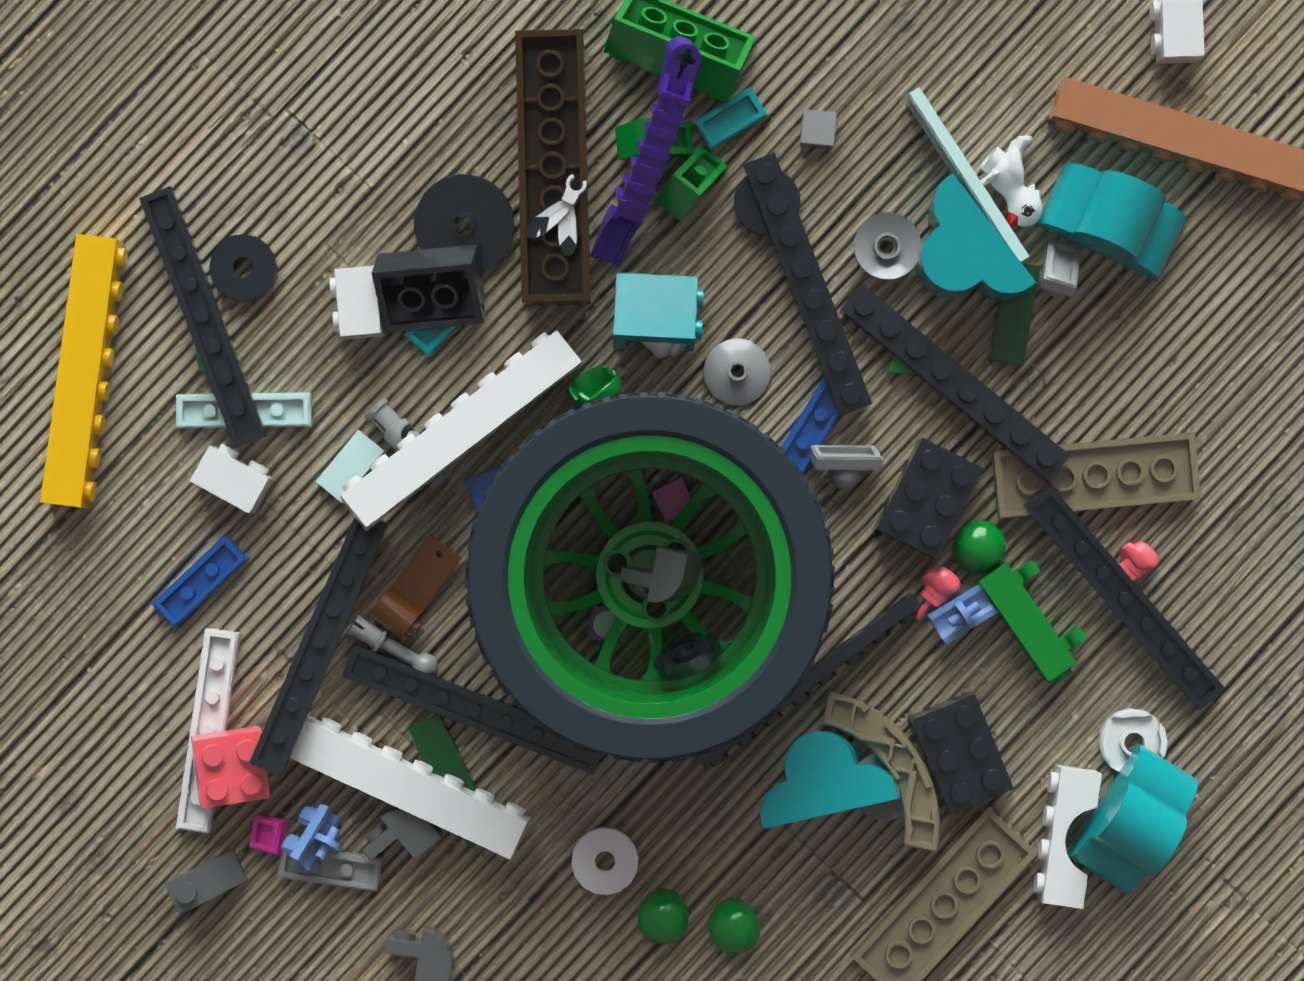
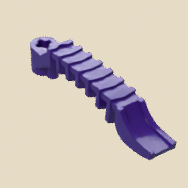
M675 37L666 45L665 58L656 88L659 94L657 104H651L650 110L653 115L650 122L645 121L643 127L646 130L644 139L637 142L639 152L637 157H632L630 160L632 166L630 174H624L623 176L625 187L617 188L615 192L618 205H611L606 211L591 253L592 258H598L620 267L632 237L641 227L644 214L648 213L651 197L655 196V187L658 180L663 176L662 170L665 162L670 158L671 146L673 142H676L677 130L684 121L683 114L686 107L690 105L693 82L701 64L700 51L686 37ZM687 50L690 54L688 58L682 57L679 61L676 57L677 54H684Z

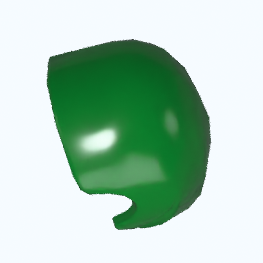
M601 365L579 375L571 382L568 391L576 404L581 408L583 404L605 397H619V394L622 393V381L615 370L611 371L608 366Z
M984 520L967 523L960 529L952 544L955 562L965 572L981 574L992 570L1002 560L1006 550L1003 533L993 523Z
M665 888L649 892L639 905L638 922L641 932L651 942L663 945L677 942L687 932L689 924L688 907L685 899L675 890Z
M727 898L716 904L709 915V932L712 941L725 953L741 954L752 949L757 943V939L760 937L758 916L753 906L744 900Z

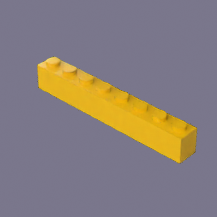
M76 234L41 491V503L89 508L90 502H93L96 496V482H93L94 468L97 469L101 460V450L97 448L99 435H102L105 429V416L101 414L103 402H107L110 393V384L106 382L108 368L111 369L114 362V349L110 347L112 335H116L119 325L118 315H115L116 303L121 301L123 295V283L119 282L121 268L124 269L126 267L128 252L124 248V243L118 239Z

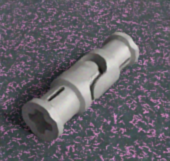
M383 398L366 413L364 418L375 424L384 434L383 439L397 452L399 451L397 444L402 441L401 438H406L412 433L417 437L420 433L406 418L401 419L388 405L389 401ZM449 467L430 482V488L434 491L439 488L455 472L454 469Z

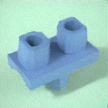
M977 584L927 616L944 644H948L998 612L990 602L981 584Z
M320 804L318 808L305 806L299 815L298 821L302 827L306 828L301 838L290 834L281 846V849L302 870L309 873L312 872L319 859L324 861L329 851L339 854L342 846L335 841L341 832L337 829L341 819L334 815L328 806Z

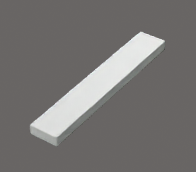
M205 628L176 829L208 834L212 832L215 807L203 809L200 807L191 736L226 731L240 632Z

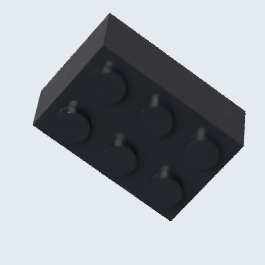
M925 438L918 439L873 529L932 559H938L984 468Z
M968 691L907 716L947 812L954 814L1014 789L974 693Z

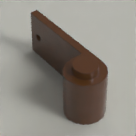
M429 534L391 588L384 593L374 606L369 617L400 640L405 636L411 639L423 623L419 620V617L462 557L436 537Z

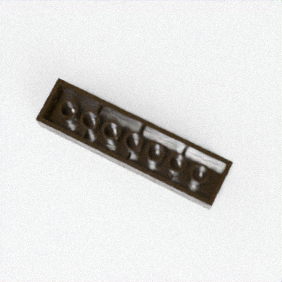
M583 29L515 31L522 303L524 306L591 304L584 32ZM573 174L575 179L570 183L571 189L575 191L580 190L585 180L587 181V189L580 195L575 206H573L576 216L577 244L574 252L570 256H566L559 246L558 224L547 233L535 238L527 237L526 229L536 216L553 204L562 201L561 199L566 189V180Z

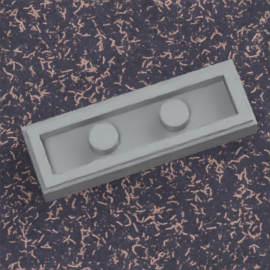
M283 851V854H280L277 878L378 892L383 857L376 856L370 860L366 854L340 851L339 854H335L329 851L324 861L319 859L312 872L309 873L302 870Z

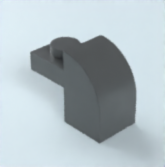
M657 547L653 570L641 567H622L620 581L631 583L632 590L648 593L647 602L678 601L689 595L695 588L700 575L703 554L675 547Z
M394 807L380 817L388 828L384 829L380 825L366 837L369 844L364 847L363 851L372 860L398 839L411 856L416 859L438 841L444 832L438 826Z
M426 925L422 931L421 938L416 937L415 932L408 930H396V934L390 933L386 940L384 953L418 958L414 981H451L454 953L451 943L441 931Z

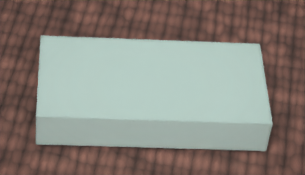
M357 430L316 482L343 503L341 494L345 491L342 486L356 475H359L361 479L365 477L371 470L369 466L381 457L385 450L363 432Z

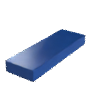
M225 534L167 588L152 605L174 628H177L250 558Z

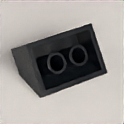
M477 244L378 254L371 274L385 332L484 323L483 272Z

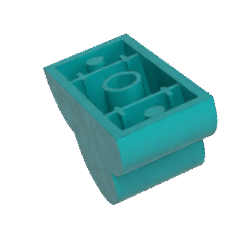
M1065 163L1036 225L1157 282L1187 221V217L1180 210L1166 203V197L1161 191L1138 178L1117 171L1105 170L1100 172L1081 164Z
M952 173L938 187L929 206L928 220L933 232L925 240L916 263L920 282L930 293L945 299L962 297L975 288L983 296L995 301L1011 300L1021 296L1036 281L955 175Z
M827 731L811 732L799 737L789 748L785 758L787 781L774 786L765 796L761 806V823L763 829L899 799L901 794L896 781L886 769L874 764H859L853 746L844 737Z
M1138 743L1068 850L1069 859L1122 892H1131L1146 874L1154 875L1160 871L1177 849L1187 826L1185 815L1197 793L1198 780Z

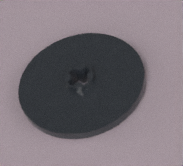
M457 174L437 181L421 197L414 216L415 237L421 250L477 244L482 272L496 265L505 256L514 236V214L507 197L495 184L476 175ZM469 216L471 218L469 224L473 228L471 231H463L460 234L458 232L460 226L456 221L458 218L465 219Z

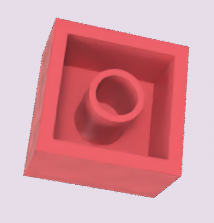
M259 726L191 736L198 800L201 809L270 798L267 770L249 763L262 734Z

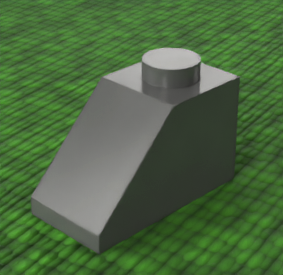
M234 849L172 878L164 885L180 915L241 884L248 878Z

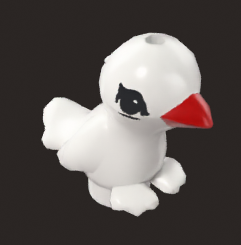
M1028 135L1019 136L1017 139L1012 140L1006 153L996 147L980 165V168L986 173L980 180L983 186L991 184L1005 198L1008 209L1006 221L1011 228L1017 225L1022 227L1032 226L1039 221L1043 212L1039 190H1035V184H1031L1028 188L1024 185L1023 151L1033 142V137Z

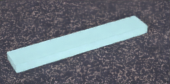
M920 87L910 92L906 104L950 172L955 175L1021 263H1025L1030 256Z

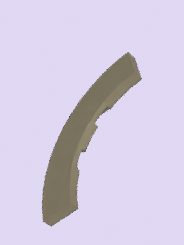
M829 691L823 725L844 731L869 746L887 767L898 785L905 817L903 846L937 853L940 842L938 798L933 780L918 750L909 738L878 710L847 695Z

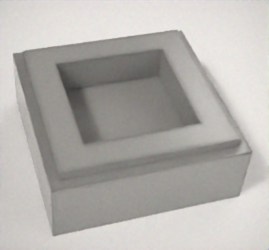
M804 109L800 145L833 148L837 113Z

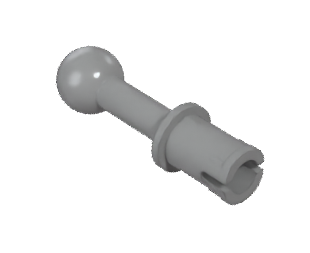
M360 615L356 616L352 622L354 625L350 626L347 634H351L372 647L373 652H376L380 647L420 671L435 675L438 671V661L432 654H417L386 636L387 629L384 628L382 630Z

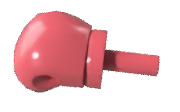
M1128 542L1119 552L1122 560L1119 565L1134 582L1138 578L1141 579L1159 563L1156 552L1144 542H1137L1136 544Z
M939 567L936 570L928 569L921 579L925 589L921 592V595L926 600L916 611L918 614L915 618L920 620L932 605L936 608L941 607L959 591L961 586L960 580L953 572L945 567Z

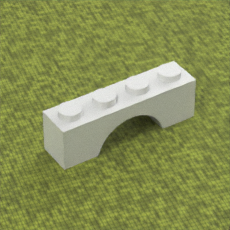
M1055 765L1054 772L1049 773L1047 791L1051 793L1050 806L1044 807L1042 819L1043 826H1047L1045 839L1040 840L1038 846V859L1042 860L1041 871L1035 874L1033 892L1037 893V898L1042 903L1080 909L1084 907L1088 875L1075 867L1069 859L1065 839L1072 821L1081 813L1098 806L1102 774L1096 770Z

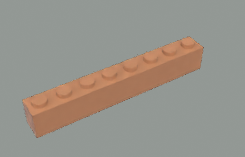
M1064 77L1058 84L1047 121L1054 123L1057 130L1066 133H1074L1075 130L1087 133V138L1095 142L1106 143L1107 140L1120 143L1119 148L1128 152L1137 153L1139 150L1152 153L1151 157L1158 161L1171 162V159L1184 163L1183 167L1191 171L1203 172V169L1215 172V177L1224 181L1235 182L1236 179L1248 182L1247 186L1253 190L1266 192L1268 189L1280 192L1279 196L1286 200L1300 201V198L1304 199V149L1068 77Z

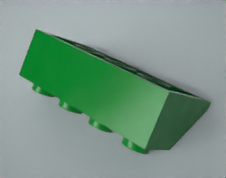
M624 0L613 20L604 48L605 53L613 55L620 61H627L642 67L649 73L660 75L668 42L678 36L686 37L693 42L701 54V64L692 88L707 94L710 98L729 102L754 44L755 36L667 0ZM686 50L684 54L678 53L676 57L680 61L682 57L688 58L690 54Z

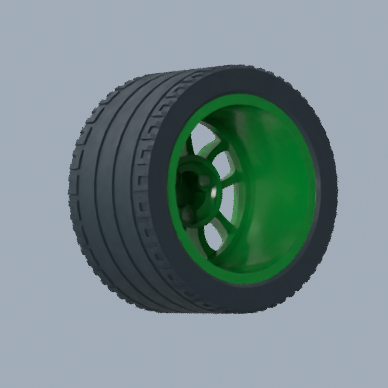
M648 392L619 394V397L610 398L609 396L588 402L579 409H571L556 419L554 418L549 421L546 427L542 430L539 428L518 447L519 450L514 455H510L494 476L495 481L492 486H488L477 509L478 515L476 522L473 521L472 530L467 544L469 555L468 559H465V588L468 591L466 604L468 606L470 624L475 628L476 635L474 637L476 643H478L485 663L488 662L492 668L491 674L496 678L505 694H510L515 700L513 703L527 714L533 722L536 720L543 725L542 729L559 737L560 740L566 743L570 741L577 744L576 748L596 753L595 755L602 757L604 754L613 756V759L616 760L622 759L641 763L642 759H651V763L670 760L678 761L680 757L689 755L690 758L707 752L718 750L717 746L722 744L728 746L734 743L735 740L751 733V729L757 724L761 726L775 712L779 711L782 708L780 704L786 698L789 700L800 683L802 684L806 678L804 675L808 667L812 668L818 651L822 647L823 642L821 639L824 632L827 633L830 613H832L831 595H834L835 566L832 565L831 556H834L829 529L825 527L823 520L825 519L824 513L821 510L815 493L811 492L807 485L809 484L808 480L797 467L794 460L788 458L785 454L786 451L771 439L767 433L763 434L760 432L756 425L734 412L730 413L723 410L722 406L698 398L696 400L690 399L686 395L658 392V394H648ZM643 469L671 470L702 482L701 488L684 506L671 526L660 522H652L649 498L642 475ZM621 472L626 474L631 480L638 502V523L627 526L622 530L606 516L595 496V485L597 482ZM720 495L736 512L738 520L735 526L724 536L710 543L695 547L683 532L696 509L711 496ZM578 496L584 500L596 522L610 539L600 556L547 549L556 524L569 505ZM748 535L756 567L754 596H747L723 585L703 580V567L701 564L699 579L692 592L681 600L665 602V613L661 617H652L646 610L648 593L632 590L631 583L620 581L621 573H614L609 569L608 559L611 555L619 553L627 559V567H641L653 570L657 547H667L672 542H678L684 546L685 550L703 554V559L721 551L742 536ZM565 562L597 569L598 589L574 600L551 601L546 597L544 569L551 564ZM700 593L728 599L739 605L746 612V620L732 641H724L718 638L721 645V654L713 664L696 675L682 680H661L654 667L655 657L657 655L661 657L662 653L661 627L670 625L680 619L692 633H701L702 637L707 635L708 631L690 611ZM604 602L608 609L616 616V619L607 633L597 661L593 664L569 644L559 630L554 617ZM628 624L640 628H648L650 661L645 676L640 680L615 675L610 670L612 650Z

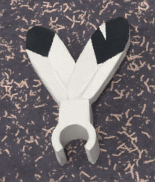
M573 174L566 180V189L562 196V201L553 204L536 216L526 229V236L535 238L547 233L558 224L559 246L566 256H570L574 252L577 244L576 216L573 206H575L580 195L587 189L586 180L583 181V186L580 190L575 191L571 189L570 183L575 179Z

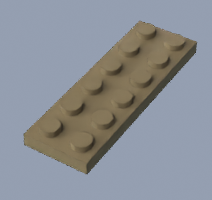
M1195 432L1059 445L1071 456L1048 483L1008 450L991 451L998 518L1030 515L1023 506L1048 485H1051L1073 511L1201 499Z
M986 806L850 956L876 981H922L1035 858L1038 852Z

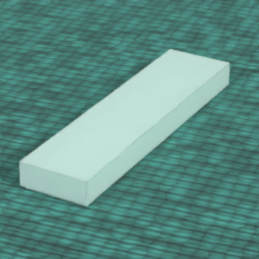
M252 393L264 427H312V393ZM176 394V428H226L214 394Z

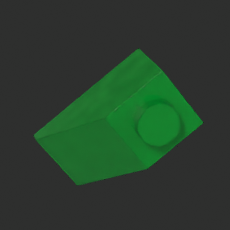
M642 118L615 127L618 160L630 161L632 157H637L639 152L637 142L644 139L646 133L643 127L645 121L650 122L651 119ZM683 121L677 130L676 142H673L671 146L670 158L694 154L690 122Z
M701 146L672 175L655 202L662 206L667 213L682 222L699 204L728 165L704 146Z

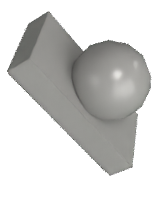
M1053 239L1048 240L1045 247L1043 269L1039 275V284L1044 293L1050 296H1060L1063 294L1070 297L1074 296L1077 289L1081 248Z
M874 445L810 446L809 458L815 469L828 470L830 482L840 489L845 490L854 487L859 482L861 470H882L883 458Z

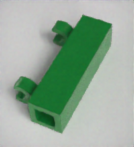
M1028 560L1015 571L1011 569L1007 562H1001L992 570L976 579L975 583L981 584L990 602L998 612V616L1041 678L1047 682L1054 680L1057 683L1072 673L1070 667L1077 663L1068 650L1087 639V636L1077 626L1068 630L1060 638L1022 584L1041 571L1034 560Z

